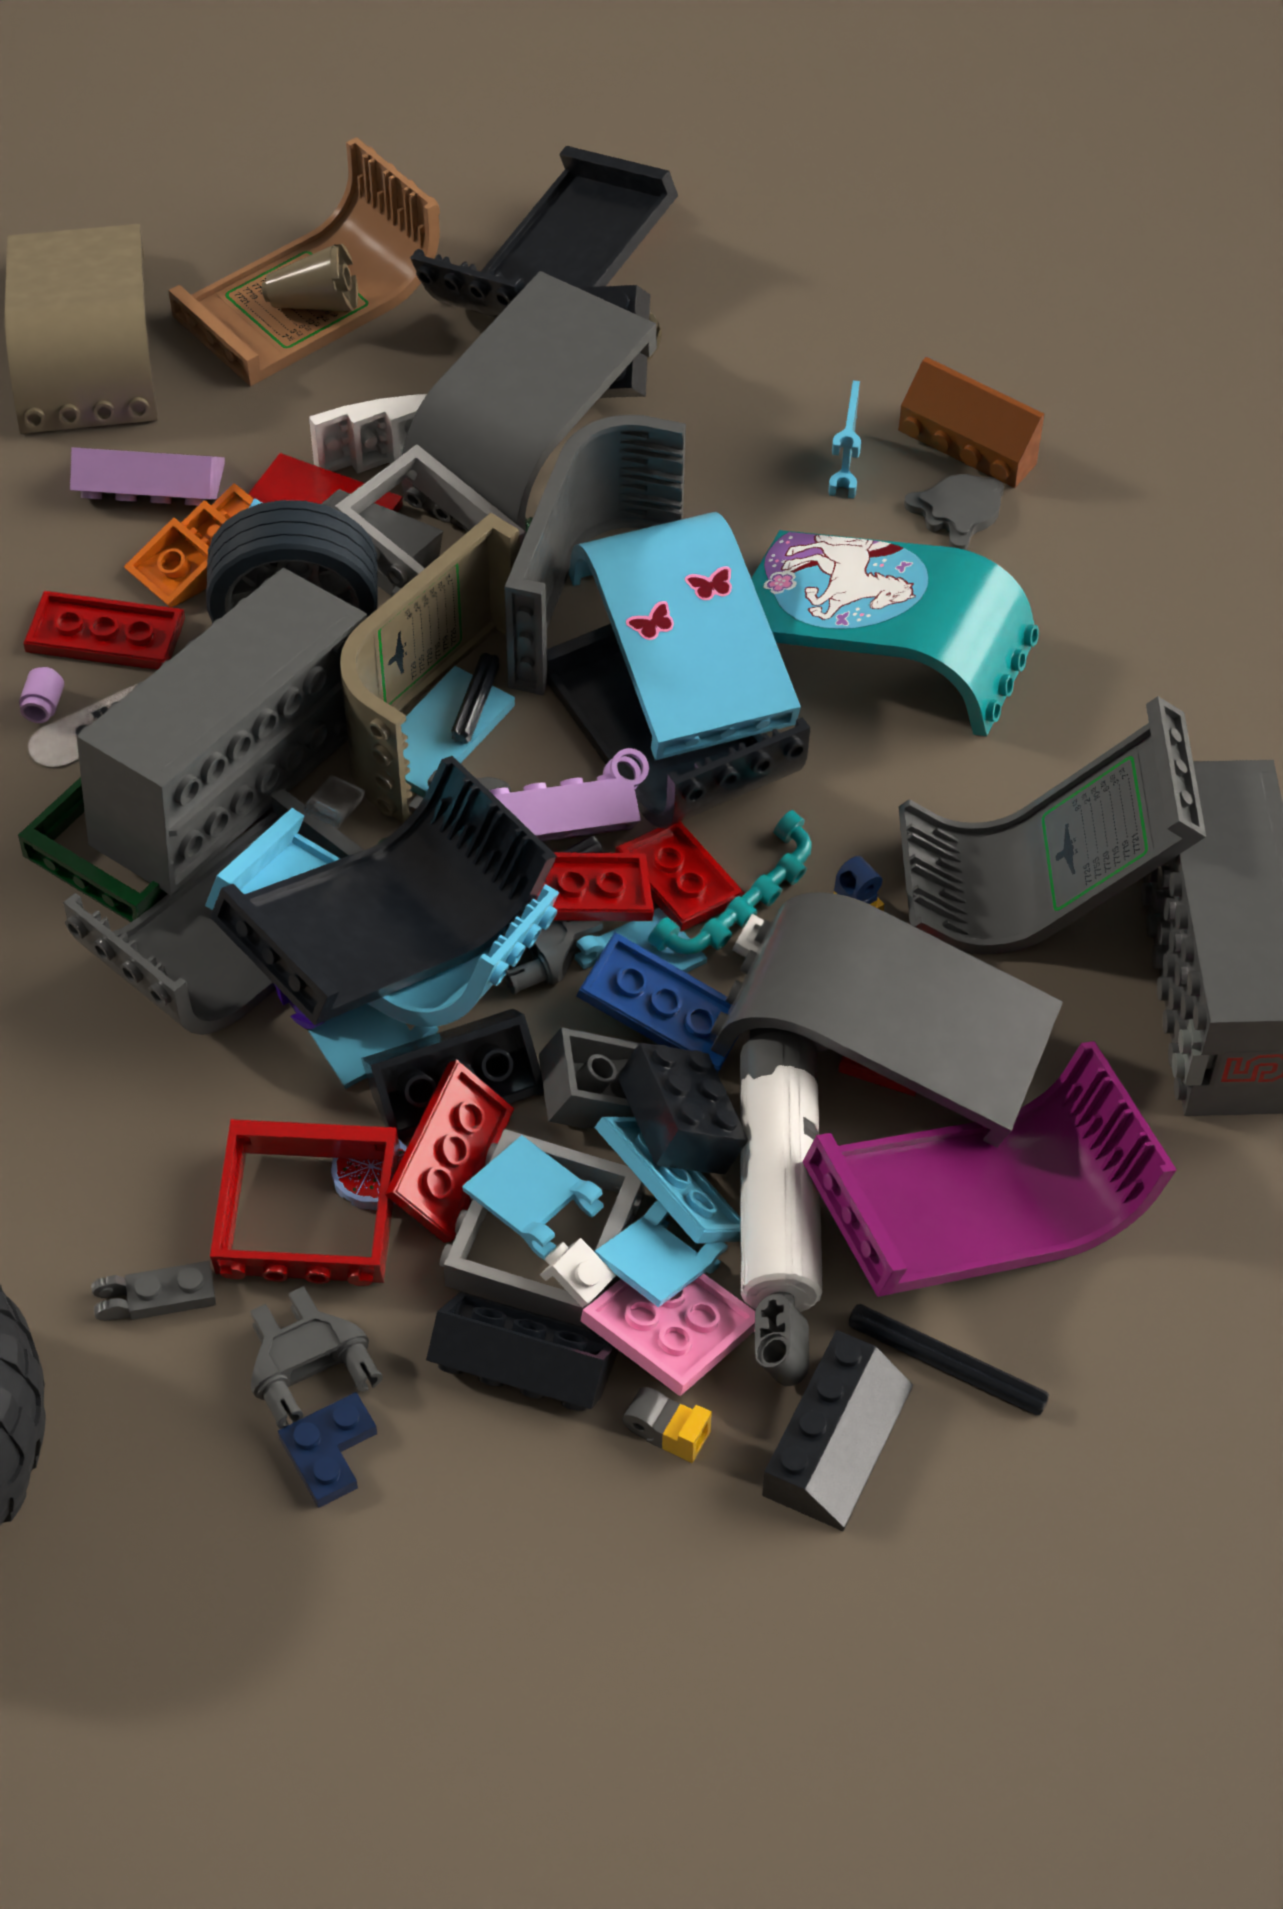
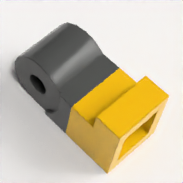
M643 1387L637 1392L622 1421L631 1432L646 1439L647 1442L693 1463L711 1432L712 1411L698 1405L691 1409L669 1399L655 1389Z

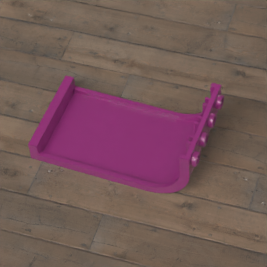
M1095 1041L1081 1043L1060 1077L1044 1093L1020 1108L1012 1131L998 1148L983 1141L987 1128L976 1122L840 1146L837 1145L831 1133L816 1135L802 1162L877 1297L1068 1258L1090 1250L1116 1236L1151 1207L1177 1169Z

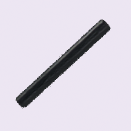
M857 1304L849 1317L850 1327L1035 1415H1041L1048 1403L1049 1393L863 1304Z

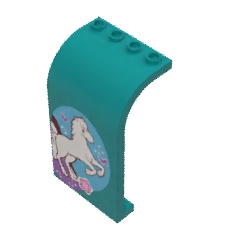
M779 530L751 578L776 643L900 657L923 663L945 676L960 692L967 707L973 735L987 736L993 723L999 720L1001 707L1006 697L1011 696L1014 681L1019 671L1022 672L1024 670L1027 655L1031 647L1037 644L1039 629L1037 625H1034L1030 603L1017 581L993 561L964 549Z

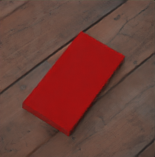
M279 453L248 494L253 499L255 498L262 503L296 500L322 504L338 489L351 494L365 483ZM387 492L374 503L399 512L403 506V497Z
M43 591L23 643L25 652L158 670L165 661L172 658L185 620L184 609Z
M458 1060L448 1063L385 1195L444 1243L453 1241L456 1236L455 1226L462 1209L468 1210L472 1201L470 1196L463 1191L462 1186L486 1166L485 1162L489 1147L492 1143L498 1144L515 1108Z

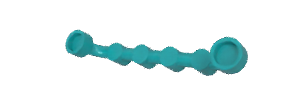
M790 810L780 819L773 833L784 843H788L793 839L797 846L795 851L791 854H785L775 868L767 875H761L742 897L737 896L733 899L726 910L719 917L710 919L697 936L692 939L679 937L678 934L681 928L669 917H666L651 931L648 942L659 951H663L668 947L676 953L685 955L697 954L709 945L717 951L722 949L732 937L733 933L729 928L734 923L744 929L751 915H757L758 911L754 906L761 901L767 907L771 906L782 893V888L778 886L782 881L786 880L791 885H794L805 874L807 867L803 863L811 854L812 848L810 837L802 828L805 819L794 810Z

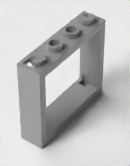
M418 444L334 507V509L347 514L364 528L372 539L377 553V570L394 586L400 589L425 568L359 514L404 479L408 480L468 530H471L488 514L493 513L519 529L520 543L525 533L521 527Z
M504 1129L498 1144L492 1143L489 1147L485 1165L489 1164L523 1134ZM523 1135L579 1179L591 1181L600 1188L619 1193L596 1249L633 1224L645 1195V1185L628 1166ZM470 1197L472 1202L469 1209H462L455 1226L456 1238L453 1244H446L440 1258V1266L444 1267L445 1286L590 1329L580 1321L583 1309L602 1295L607 1285L588 1305L582 1308L565 1290L466 1260L488 1211Z

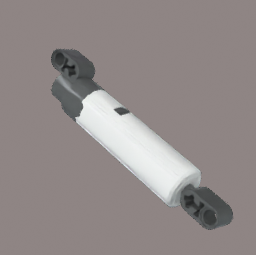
M755 1028L750 1029V1039L742 1047L740 1053V1123L748 1138L747 1143L740 1152L741 1296L746 1304L756 1309L755 1356L757 1362L779 1384L793 1386L801 1382L809 1370V1325L801 1312L814 1306L817 1301H820L822 1295L820 1193L802 1161L816 1135H819L817 1052H824L829 1050V1048L805 1036L787 1030Z

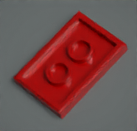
M682 822L667 828H656L617 846L615 849V853L646 854L652 899L667 917L681 928V932L724 912L733 899L737 896L742 897L745 894Z
M553 852L557 857L542 886L543 888L546 884L559 892L553 905L558 910L553 921L653 920L654 908L645 853Z

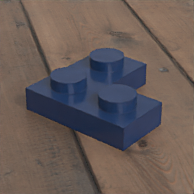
M357 1392L278 1430L279 1440L318 1508L358 1489L357 1480L341 1452L376 1435L377 1427Z

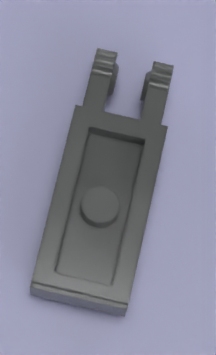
M210 1260L125 1275V1278L117 1275L97 1278L91 1285L92 1294L97 1296V1298L127 1295L128 1300L113 1298L96 1303L94 1314L96 1319L100 1321L130 1317L131 1320L209 1307L216 1304Z

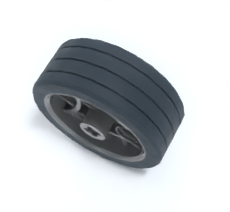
M280 500L267 502L238 512L225 521L213 535L208 549L206 589L207 611L212 624L215 620L222 618L232 610L241 599L246 598L259 588L264 580L271 578L283 567L367 613V617L377 610V553L372 539L364 528L345 513L326 505L308 501Z

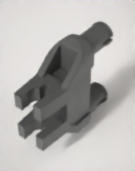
M552 921L547 930H541L533 946L530 949L527 948L534 960L507 970L504 978L511 993L514 995L543 981L550 985L562 981L575 954L582 952L576 946L577 941L587 935L601 936L599 930L603 929L602 921Z
M304 1286L288 1293L289 1299L293 1304L291 1305V1311L297 1322L280 1329L266 1304L250 1311L251 1317L254 1320V1323H252L253 1328L261 1342L252 1374L251 1390L256 1398L266 1401L280 1429L289 1425L286 1420L288 1415L292 1423L303 1418L304 1414L288 1388L339 1363L346 1365L356 1383L355 1386L358 1391L369 1390L365 1382L367 1378L372 1388L376 1387L383 1378L367 1352L369 1339L365 1332L347 1320L318 1311Z

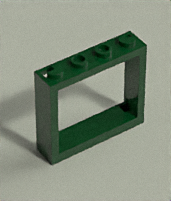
M80 777L18 834L22 855L117 915L132 922L168 893L159 889V884L155 881H152L139 893L54 841L85 812Z

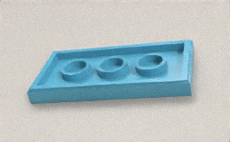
M454 666L406 716V721L401 725L402 733L408 736V739L405 740L408 743V747L403 750V755L405 759L410 761V764L407 766L410 768V772L405 775L406 783L412 786L410 791L424 798L429 789L428 779L437 770L441 759L453 756L458 762L462 763L515 706V697L492 685L471 741L466 744L460 741L455 742L452 739L451 729L473 675Z
M602 1117L594 1128L695 1243L741 1242L740 1216L700 1171L655 1166L635 1117Z

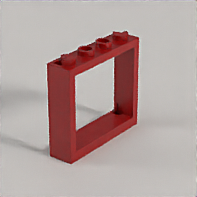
M230 1119L210 1251V1259L215 1273L234 1280L243 1279L245 1276H261L274 1282H282L288 1278H299L315 1284H325L330 1280L348 1281L356 1286H368L372 1282L384 1283L393 1201L385 1193L398 1168L400 1143L397 1128ZM246 1153L383 1160L371 1257L232 1250Z

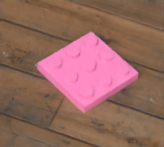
M702 1274L660 1307L654 1305L620 1279L583 1309L580 1320L679 1396L684 1394L755 1331V1311L705 1274Z

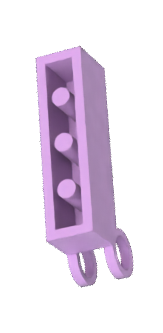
M626 748L620 750L606 764L603 775L598 776L597 781L583 783V778H570L561 781V786L547 788L546 783H533L524 786V791L510 793L509 788H496L489 791L542 842L629 830L641 821L635 789L646 779L649 772V764L646 757L640 751ZM627 756L636 758L641 764V769L635 760ZM624 763L633 770L634 780L622 777L618 772L617 764Z

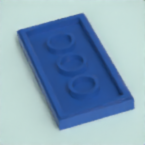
M616 932L613 933L576 997L659 1045L708 1053L717 1073L738 1037L735 1039L725 1057L711 1051V1047L717 1037L710 1033L720 1012L728 1014L731 1004L725 1002L727 996Z

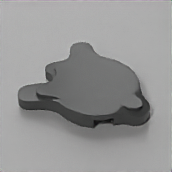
M969 474L953 475L941 480L929 490L908 493L905 496L904 506L909 512L924 516L926 527L929 531L948 530L950 532V547L966 550L971 537L975 533L991 526L998 518L1004 485L995 478H982Z

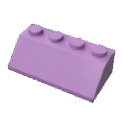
M72 447L70 490L81 491V498L102 499V492L116 493L115 500L137 501V495H150L151 503L171 504L172 497L185 498V505L198 506L204 500L206 501V499H217L225 457Z

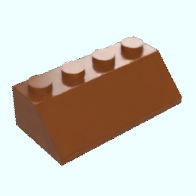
M925 357L901 404L898 431L1016 488L1037 465L1045 414L937 361Z

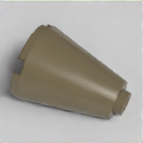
M334 244L267 274L266 281L262 282V294L265 301L270 302L274 308L338 312L353 311V308H356L358 305V285L356 275L351 276L347 266L353 264L348 249L344 244Z

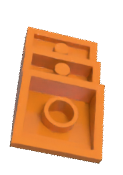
M233 483L212 505L204 500L182 522H179L175 517L170 520L123 567L168 607L173 608L207 588L208 549L213 535L225 521L238 512L249 508L254 499Z

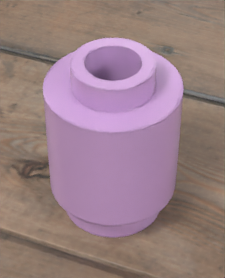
M49 667L34 668L27 676L19 699L22 716L31 722H47L56 712L64 688V680L54 669Z

